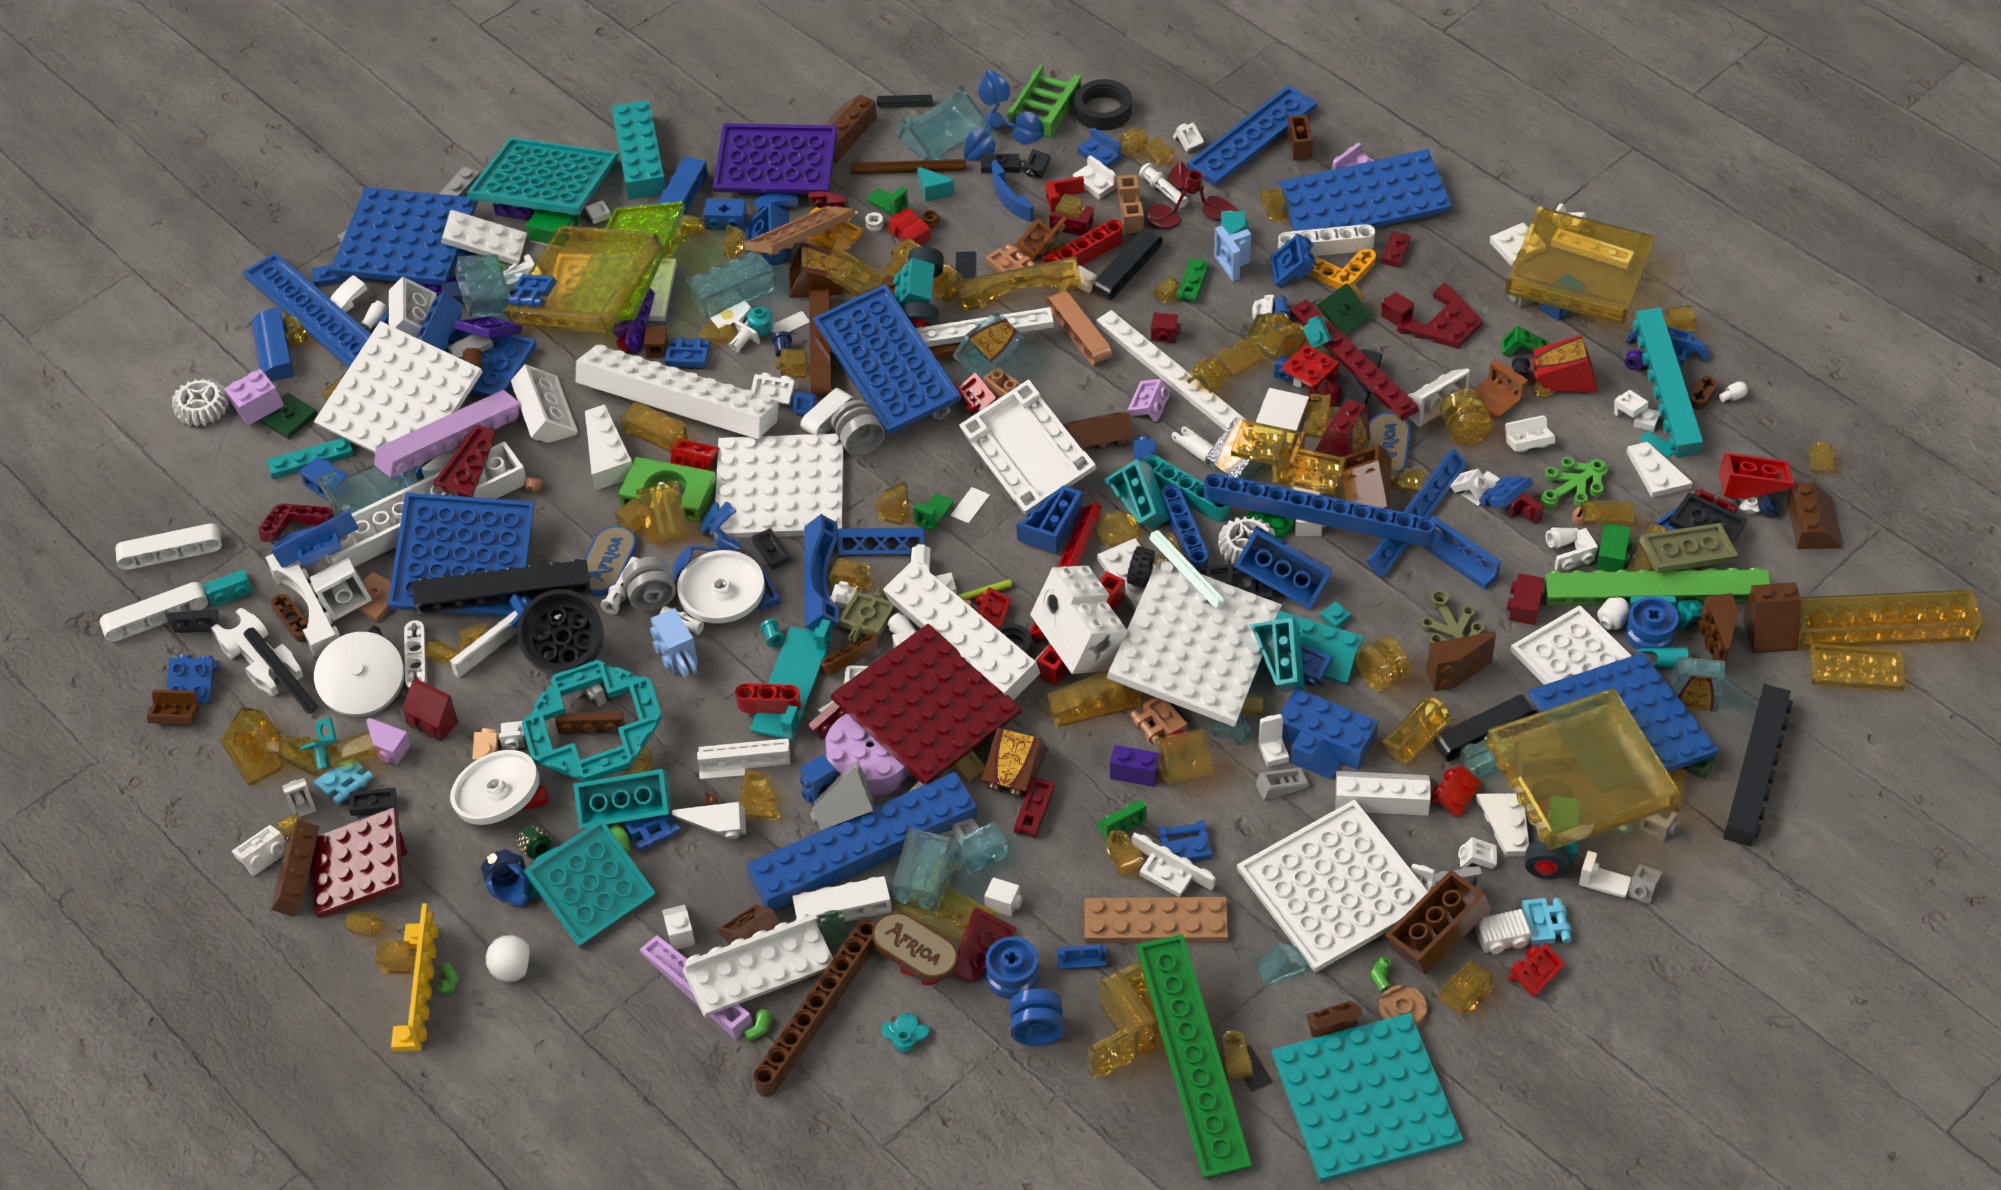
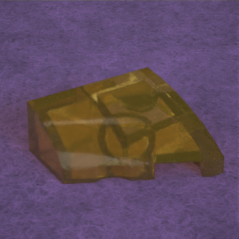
M746 769L738 800L745 807V818L779 819L780 809H777L776 797L770 787L771 781L768 774Z

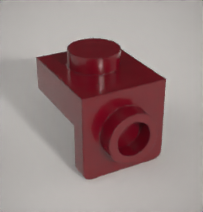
M1325 378L1315 388L1307 387L1306 391L1308 392L1309 402L1318 397L1329 405L1334 406L1338 403L1341 387Z

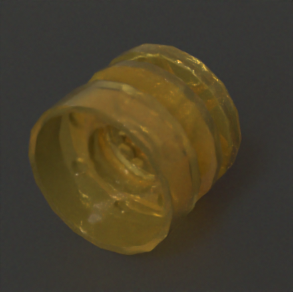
M1474 389L1458 390L1446 397L1440 405V413L1447 425L1453 442L1457 444L1469 445L1479 442L1488 436L1493 429V421L1482 396Z

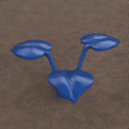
M986 70L979 85V98L987 105H994L995 103L996 105L985 116L988 132L982 127L974 128L969 132L964 144V158L966 160H981V154L994 153L996 144L995 140L990 137L991 127L998 128L1002 124L1015 127L1012 136L1017 142L1022 144L1036 142L1044 135V127L1039 117L1032 112L1020 113L1016 117L1015 123L1003 120V116L996 112L1000 105L999 102L1009 99L1010 86L1000 74Z
M715 502L704 516L699 527L701 534H704L710 528L709 533L711 535L715 532L719 535L715 542L718 549L697 545L686 546L677 557L673 566L672 576L675 583H678V578L690 561L693 550L710 552L719 550L739 551L741 541L720 529V526L737 512L731 503L725 502L720 508L719 503Z

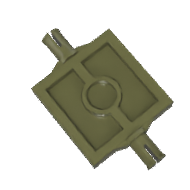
M879 586L875 594H864L856 591L840 616L838 624L839 627L852 630L848 636L850 642L852 640L856 642L860 634H876L877 638L880 637L896 610V607L891 602L882 598L885 594L883 590L885 587L881 589V586Z

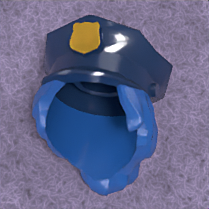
M507 849L490 853L481 865L487 890L495 899L502 903L510 902L514 907L525 906L526 902L530 899L528 891L530 880L524 873L526 866L523 856Z

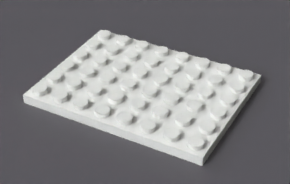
M1158 559L1127 629L1128 632L1124 640H1122L1108 672L1107 679L1235 727L1263 655L1249 624L1275 620L1282 605L1202 575L1225 599L1223 606L1215 608L1172 563Z

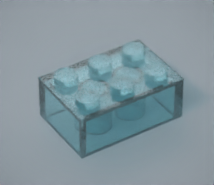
M498 255L458 256L455 275L468 316L508 315L510 307L508 298L511 295Z

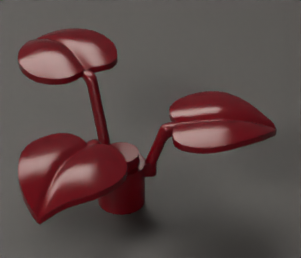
M1180 161L1172 168L1167 179L1177 190L1183 189L1176 206L1171 210L1167 205L1155 204L1149 208L1147 220L1158 228L1169 229L1177 226L1180 222V216L1175 212L1178 210L1186 192L1196 194L1200 191L1201 201L1205 204L1202 211L1213 220H1221V211L1238 210L1228 201L1218 196H1209L1206 200L1203 192L1204 186L1201 185L1203 175L1196 170L1189 171L1185 164Z

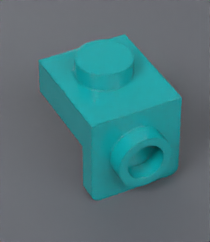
M1315 316L1307 320L1308 324L1302 327L1310 346L1315 349L1332 340L1325 325V322L1328 321L1327 317L1319 318V316Z
M1694 600L1679 601L1675 608L1679 616L1677 624L1679 631H1684L1690 622H1698L1701 619V607L1703 605L1700 602Z

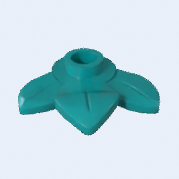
M912 1013L901 1014L896 1022H884L882 1024L883 1036L891 1040L895 1049L902 1053L911 1051L916 1042L927 1038L930 1032L928 1025H918V1020Z

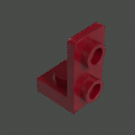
M1086 206L1084 212L1080 213L1079 218L1050 213L1049 227L1053 229L1064 216L1067 219L1063 223L1066 227L1062 232L1082 236L1090 231L1094 223V207Z

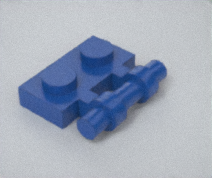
M522 274L513 287L516 294L515 296H509L508 302L517 307H523L524 305H528L530 308L544 306L545 301L541 296L548 297L557 281L554 276Z
M684 337L669 339L665 366L706 368L710 340H702V338L688 340L684 339Z
M1507 475L1505 478H1500L1493 488H1488L1483 493V496L1479 498V502L1482 505L1490 502L1492 507H1507L1534 483L1531 477H1521L1520 475L1511 477Z
M671 811L670 815L622 822L632 840L640 836L642 837V840L635 843L638 851L646 847L650 849L655 846V843L663 839L669 840L673 838L674 834L681 831L677 823L670 827L667 823L674 821ZM660 827L661 831L650 836L648 832Z

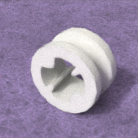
M874 212L866 216L867 230L877 232L883 228L881 214Z

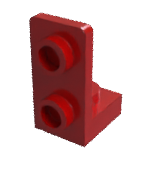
M1083 176L1045 182L1046 199L1050 212L1058 211V203H1061V197L1084 193Z

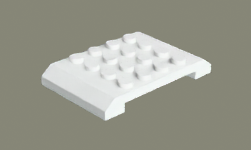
M1029 379L959 425L967 440L1025 515L1042 506L1044 501L1061 486L1070 487L1097 469L1091 458L1079 447L1043 401L1040 393Z

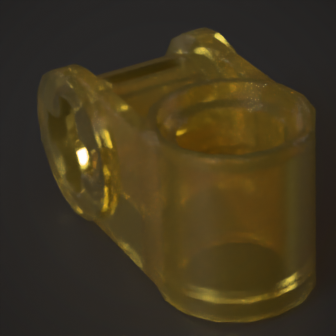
M1281 186L1268 190L1260 189V200L1262 206H1264L1267 218L1273 222L1282 221L1285 217V199Z
M839 558L835 561L828 577L833 585H839L840 581L848 582L850 587H855L859 591L867 590L872 585V579L869 576L870 568L866 563L850 561L844 558Z
M1114 830L1109 833L1106 852L1115 864L1119 874L1125 877L1141 869L1145 864L1143 857L1132 844L1127 834L1121 830Z
M1236 1030L1227 1032L1223 1037V1054L1228 1080L1253 1077L1252 1063L1243 1034Z

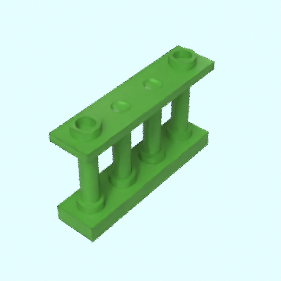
M1040 64L1037 70L1033 71L1031 79L1014 105L1008 109L1007 117L1009 122L1015 123L1016 117L1026 107L1048 112V116L1044 118L1038 117L1044 127V136L1051 138L1075 101L1076 92L1082 86L1081 76L1074 74L1072 79L1067 82L1044 76V68ZM1041 83L1062 88L1064 91L1058 94L1041 89L1039 86ZM1034 95L1057 102L1051 106L1031 99Z

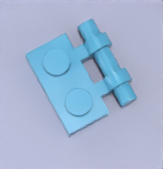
M348 755L313 782L315 787L327 798H332L333 802L339 805L341 802L349 800L350 792H356L360 788H365L368 785L367 782L374 777L370 771L364 773L363 766L352 756Z
M1546 898L1522 900V910L1532 932L1531 946L1544 943L1554 944L1556 940L1555 935L1561 936L1563 943H1570L1572 941L1570 935L1572 933L1571 926L1566 920V906L1562 904L1560 898L1552 900L1553 906L1547 905ZM1551 917L1556 918L1558 924H1552Z

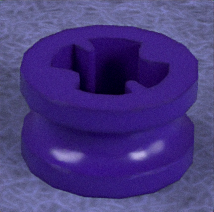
M1638 350L1628 351L1625 366L1631 370L1641 369L1643 367L1642 352Z

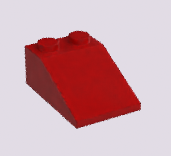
M1724 453L1718 474L1725 497L1730 499H1748L1794 487V480L1788 461Z

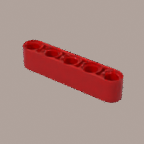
M1111 219L1043 257V278L1047 281L1058 280L1064 276L1068 269L1071 270L1076 264L1082 266L1120 245L1123 241L1122 222Z

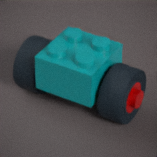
M916 247L910 250L907 264L903 265L902 269L895 274L893 279L895 290L892 295L915 328L938 325L939 311L937 307L928 302L932 296L933 278L940 276L943 272L944 255L941 251L931 247Z
M1547 780L1535 784L1531 790L1530 808L1532 812L1547 820L1545 840L1534 841L1526 849L1525 868L1535 877L1555 879L1563 876L1568 869V865L1572 864L1573 856H1578L1583 810H1579V800H1573V791L1568 785L1559 781Z

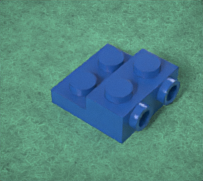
M1297 233L1270 256L1274 284L1279 288L1284 286L1293 277L1301 280L1314 269L1313 263L1316 261V258L1311 253L1313 243L1309 238Z

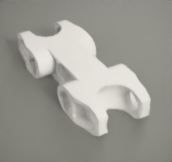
M240 608L235 611L240 621L237 627L224 629L220 625L215 624L211 627V630L222 651L230 659L241 654L251 664L245 668L251 681L259 689L271 696H275L279 693L274 683V679L277 676L243 635L246 629L254 627L264 639L269 635L268 631L255 615ZM281 644L275 649L270 646L296 679L299 680L303 677L301 668L285 645Z

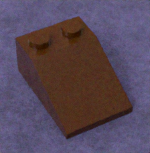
M1495 631L1430 643L1426 671L1433 690L1439 691L1455 688L1489 665L1493 659L1496 639Z

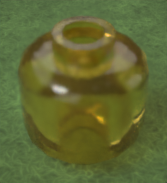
M1132 127L1123 132L1119 137L1121 151L1130 156L1136 155L1147 146L1148 137L1141 128Z

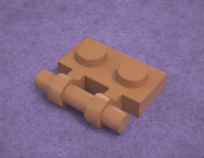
M1011 244L1005 246L1006 252L999 248L985 257V263L1011 284L1024 276L1027 268L1034 271L1037 267L1033 263L1032 258L1028 255H1023L1018 247H1013Z
M1157 697L1143 704L1144 713L1140 714L1137 710H1134L1130 714V717L1134 720V725L1138 729H1142L1145 733V738L1149 742H1153L1155 746H1158L1157 742L1161 739L1160 735L1164 734L1166 736L1175 730H1187V723L1171 704ZM1151 720L1156 724L1153 728L1148 724Z

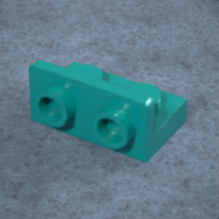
M244 569L203 584L212 607L253 592Z

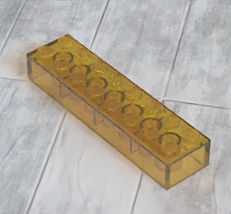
M1973 589L1801 597L1798 649L1978 641L1983 621Z

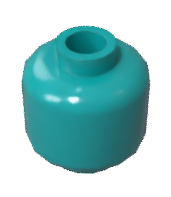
M755 307L748 312V327L755 330L759 337H764L773 331V315L766 307Z

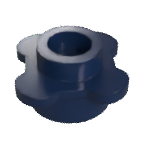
M1766 494L1762 495V501L1758 504L1760 512L1765 517L1770 515L1774 518L1778 517L1777 509L1779 506L1774 498H1769Z

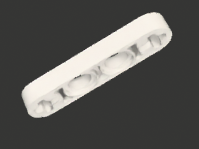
M417 620L410 621L404 628L405 682L408 691L414 677H418L419 680L427 683L426 632L423 623ZM414 630H417V637H413ZM415 645L421 646L418 651H410V648ZM413 663H421V666L416 669L410 668Z

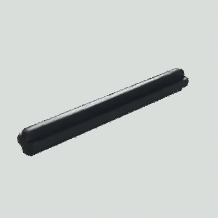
M254 627L246 629L243 635L304 711L307 714L313 713L318 708L315 701Z

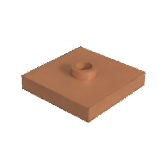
M371 572L363 580V583L372 601L355 610L378 623L391 610L388 609L391 582Z

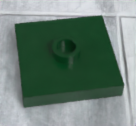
M1348 283L1316 305L1320 312L1344 335L1371 316Z
M287 392L281 397L284 406L259 419V421L289 440L315 418L318 413L316 409Z

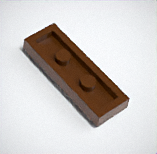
M623 712L566 713L555 717L558 734L619 732V727L626 725Z

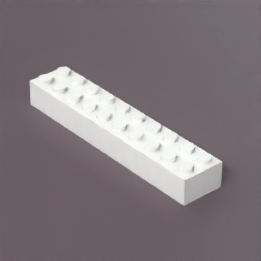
M595 345L576 360V383L756 439L762 437L777 423L779 400L772 399L767 395H759L751 390L736 388L731 384H723L712 378H704L695 373L684 372L676 367H668L656 361L645 360L640 356H632L621 350L607 348L604 345Z
M505 441L491 448L473 497L497 499L525 485L526 475L524 467ZM440 472L352 513L359 529L340 538L342 547L335 554L324 556L330 566L349 557L355 567L397 547L406 492L455 496L434 488L433 482Z

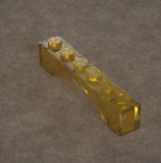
M1076 257L958 281L959 295L964 311L984 308L997 297L1020 288L1048 287L1059 291L1082 288Z

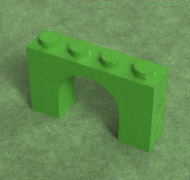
M635 457L618 494L621 508L641 511L648 495L653 489L658 487L659 482L675 484L685 489L678 505L680 518L701 523L716 490L715 472Z

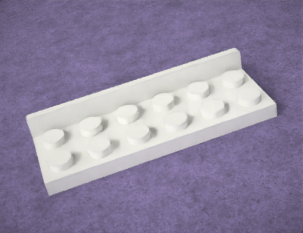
M805 914L789 924L787 922L780 923L770 931L761 930L751 938L745 940L740 938L724 948L718 946L711 949L705 955L700 956L697 954L688 958L685 962L683 973L703 1016L706 1017L824 972L833 960V957L816 924L818 920L817 915L809 916Z

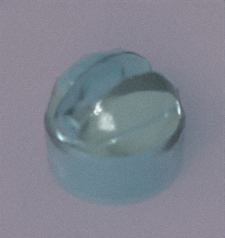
M1623 818L1612 826L1616 835L1621 838L1627 837L1626 832L1630 835L1633 832V826L1628 818Z

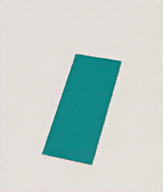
M1648 430L1639 438L1642 442H1648L1666 457H1670L1674 453L1673 450H1670L1668 442Z

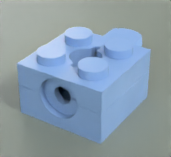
M673 608L652 617L650 632L655 640L652 642L657 654H662L665 668H670L674 676L681 673L684 678L689 677L688 669L692 675L697 673L696 666L698 661L694 639L676 609Z

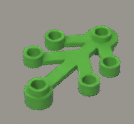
M1564 457L1560 465L1563 471L1578 470L1584 472L1581 474L1558 472L1555 467H1548L1545 470L1546 480L1568 482L1555 490H1546L1541 496V504L1546 509H1554L1557 507L1561 496L1577 487L1574 504L1578 507H1584L1588 500V496L1585 494L1586 481L1593 478L1590 494L1594 497L1601 496L1604 488L1601 484V478L1607 474L1608 465L1599 459L1591 460L1589 463L1574 462L1570 457Z

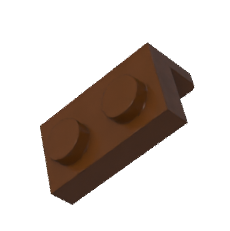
M152 691L153 705L147 714L148 723L192 725L199 711L195 691Z

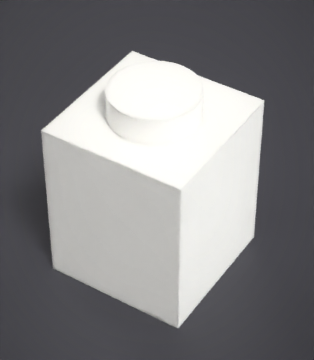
M994 877L984 895L985 909L1012 917L1015 909L1020 908L1022 902L1019 885Z

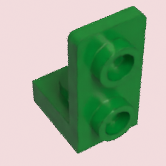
M902 186L891 194L881 188H877L867 197V202L893 216L909 207L907 189Z
M1517 325L1502 339V354L1509 357L1515 351H1518L1521 346L1534 352L1533 349L1549 345L1550 342Z
M935 493L927 505L917 502L913 507L915 525L934 531L953 505V499Z

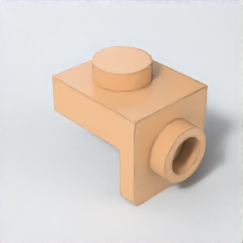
M482 728V732H474L472 759L477 760L487 754L497 752L498 739L500 740L499 734L495 733V729Z

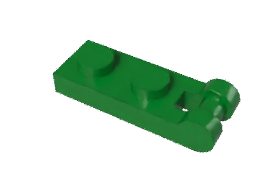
M1189 258L1180 287L1177 290V300L1183 301V299H1188L1190 302L1197 303L1209 268V261Z

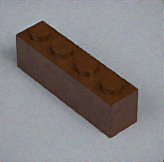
M297 819L289 831L271 910L293 917L302 905L320 826Z

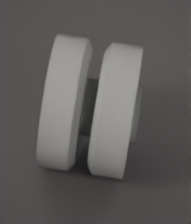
M658 557L640 558L630 563L624 569L622 581L630 604L635 609L653 611L667 605L674 598L676 593L675 584L670 575L668 565L663 559Z

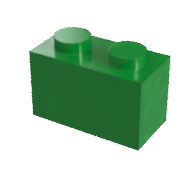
M1604 523L1597 570L1616 572L1623 570L1624 565H1629L1631 553L1626 551L1632 547L1633 537L1629 536L1631 527Z

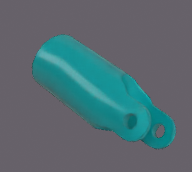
M1687 647L1640 648L1636 650L1654 652L1656 658L1652 665L1655 668L1688 667V659H1686L1688 658Z

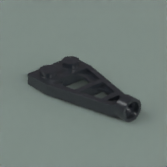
M1235 563L1196 567L1200 574L1210 577L1212 574H1227L1226 584L1272 601L1273 588L1253 577L1251 586L1247 588L1237 586L1232 582L1234 575L1245 573L1234 567Z

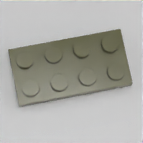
M1721 523L1642 534L1639 539L1656 573L1735 562L1738 557Z

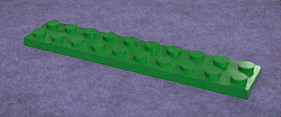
M1184 934L1137 944L1136 951L1202 1180L1250 1169L1252 1164Z

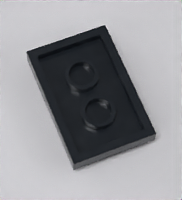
M1689 492L1669 519L1668 525L1675 529L1721 523L1733 545L1747 525L1748 519Z

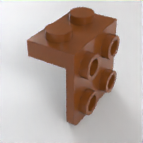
M1063 216L1053 229L1037 218L1015 246L1033 260L1037 255L1041 257L1066 227L1063 223L1067 218Z
M1495 359L1490 363L1488 378L1468 394V399L1494 417L1501 418L1525 398L1528 380Z

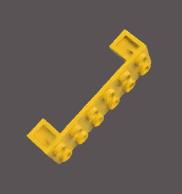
M422 903L420 923L406 924L404 947L405 949H417L409 1021L408 1025L393 1026L391 1043L393 1052L422 1051L423 1041L427 1040V1029L425 1027V1020H429L427 1000H430L432 996L429 982L434 977V967L431 964L432 959L436 958L434 939L438 938V925L434 924L433 911L430 912L427 903Z

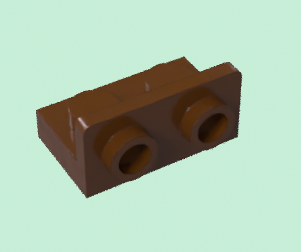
M1352 1000L1306 1014L1310 1033L1314 1038L1358 1024L1357 1018L1363 1016L1361 1007Z

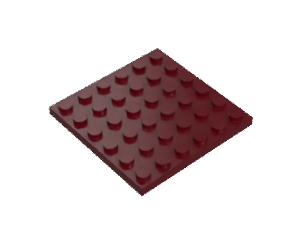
M929 623L831 693V699L923 785L932 782L995 734L997 728H1003L1022 712L1021 706L1010 696H1005L981 672L969 664L961 656L958 649Z

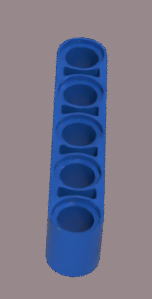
M1176 485L1165 486L1162 489V498L1170 517L1168 523L1182 555L1195 569L1196 567L1208 566V551L1180 488Z

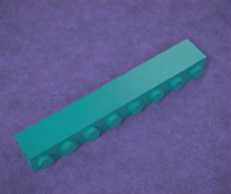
M1661 307L1636 311L1635 320H1632L1633 331L1638 334V347L1643 350V364L1648 366V380L1653 383V396L1659 402V415H1663L1664 418L1663 428L1664 432L1669 435V448L1674 451L1676 458L1701 454L1703 440Z

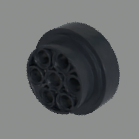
M558 589L542 593L525 607L518 621L517 638L519 646L528 661L541 672L554 676V674L594 661L603 646L604 626L595 606L585 596L571 590ZM556 615H563L561 621L553 622V618ZM577 619H585L581 626L574 625ZM543 630L548 631L544 638H538L539 632ZM562 635H569V639L566 642H559ZM583 639H591L589 645L580 646ZM547 651H554L552 657L544 658V654ZM568 655H575V659L572 662H565Z

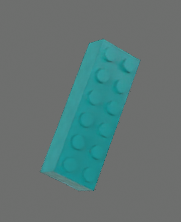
M638 101L612 106L628 200L661 195L666 187L650 101Z

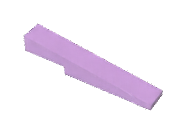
M658 935L639 949L640 953L698 1005L683 973V968L687 961L683 955ZM739 1004L709 1015L735 1040L741 1037L744 1031L754 1026L750 1013Z

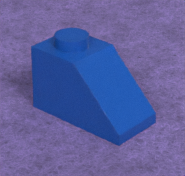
M1304 731L1299 733L1291 747L1290 763L1331 780L1342 763V760L1323 739Z

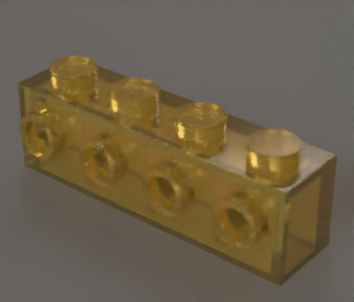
M910 238L905 239L891 249V262L893 266L901 270L903 265L908 262L910 250L921 246ZM944 263L942 274L933 278L932 293L937 298H941L948 303L964 291V280L962 275Z

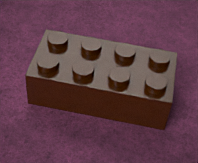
M1450 870L1385 936L1394 952L1426 975L1491 910L1486 895L1453 870Z

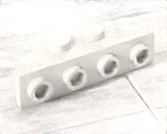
M1133 834L1132 847L1149 856L1140 870V876L1177 897H1181L1191 880L1209 890H1213L1216 878L1210 871L1196 867L1189 859L1178 857L1165 846L1160 847L1145 835Z

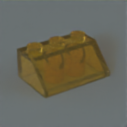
M241 707L220 739L221 744L247 784L251 786L281 771L292 754L263 709Z

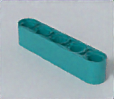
M1150 455L1143 459V462L1151 465L1161 491L1167 485H1176L1180 488L1187 506L1216 522H1225L1229 519V505L1210 502L1205 499L1204 482L1158 456Z

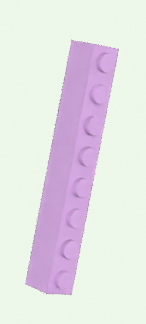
M499 391L377 447L374 465L390 478L402 474L461 446L476 424L495 430L518 419L520 402L506 391Z

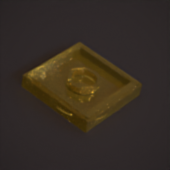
M369 731L337 740L336 743L326 747L333 769L376 755Z

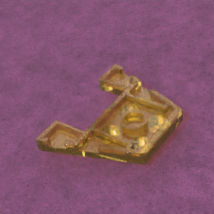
M838 231L834 239L826 277L834 283H837L858 297L879 287L886 275L894 277L900 271L888 263L879 273L847 253L846 251L854 240Z

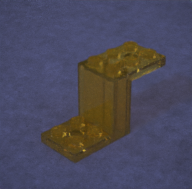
M1140 961L1100 981V1007L1117 1032L1088 1047L1089 1073L1093 1079L1110 1074L1113 1069L1120 1065L1129 1064L1135 1057L1141 1054H1148L1156 1047L1157 1021L1140 999L1144 993L1148 992Z

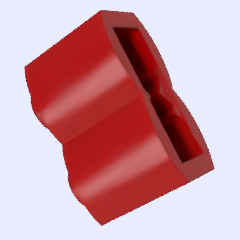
M907 208L888 218L890 234L899 238L903 246H907L912 250L931 240L930 228L911 209Z

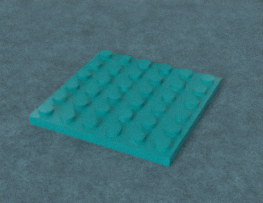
M509 137L468 190L467 197L477 202L485 201L498 205L506 204L513 207H527L533 210L541 209L553 213L561 212L568 213L569 215H579L618 160V152Z
M1411 1013L1271 1050L1272 1059L1320 1183L1461 1145L1463 1142L1459 1128Z

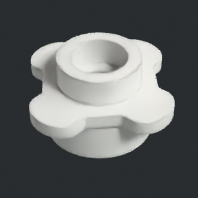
M1760 496L1739 499L1741 501L1739 508L1743 513L1752 515L1760 512L1758 507L1761 501Z

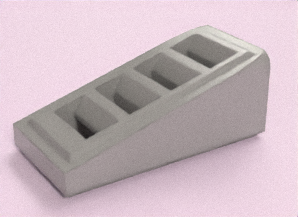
M1301 768L1261 772L1256 782L1263 800L1308 788L1310 785Z

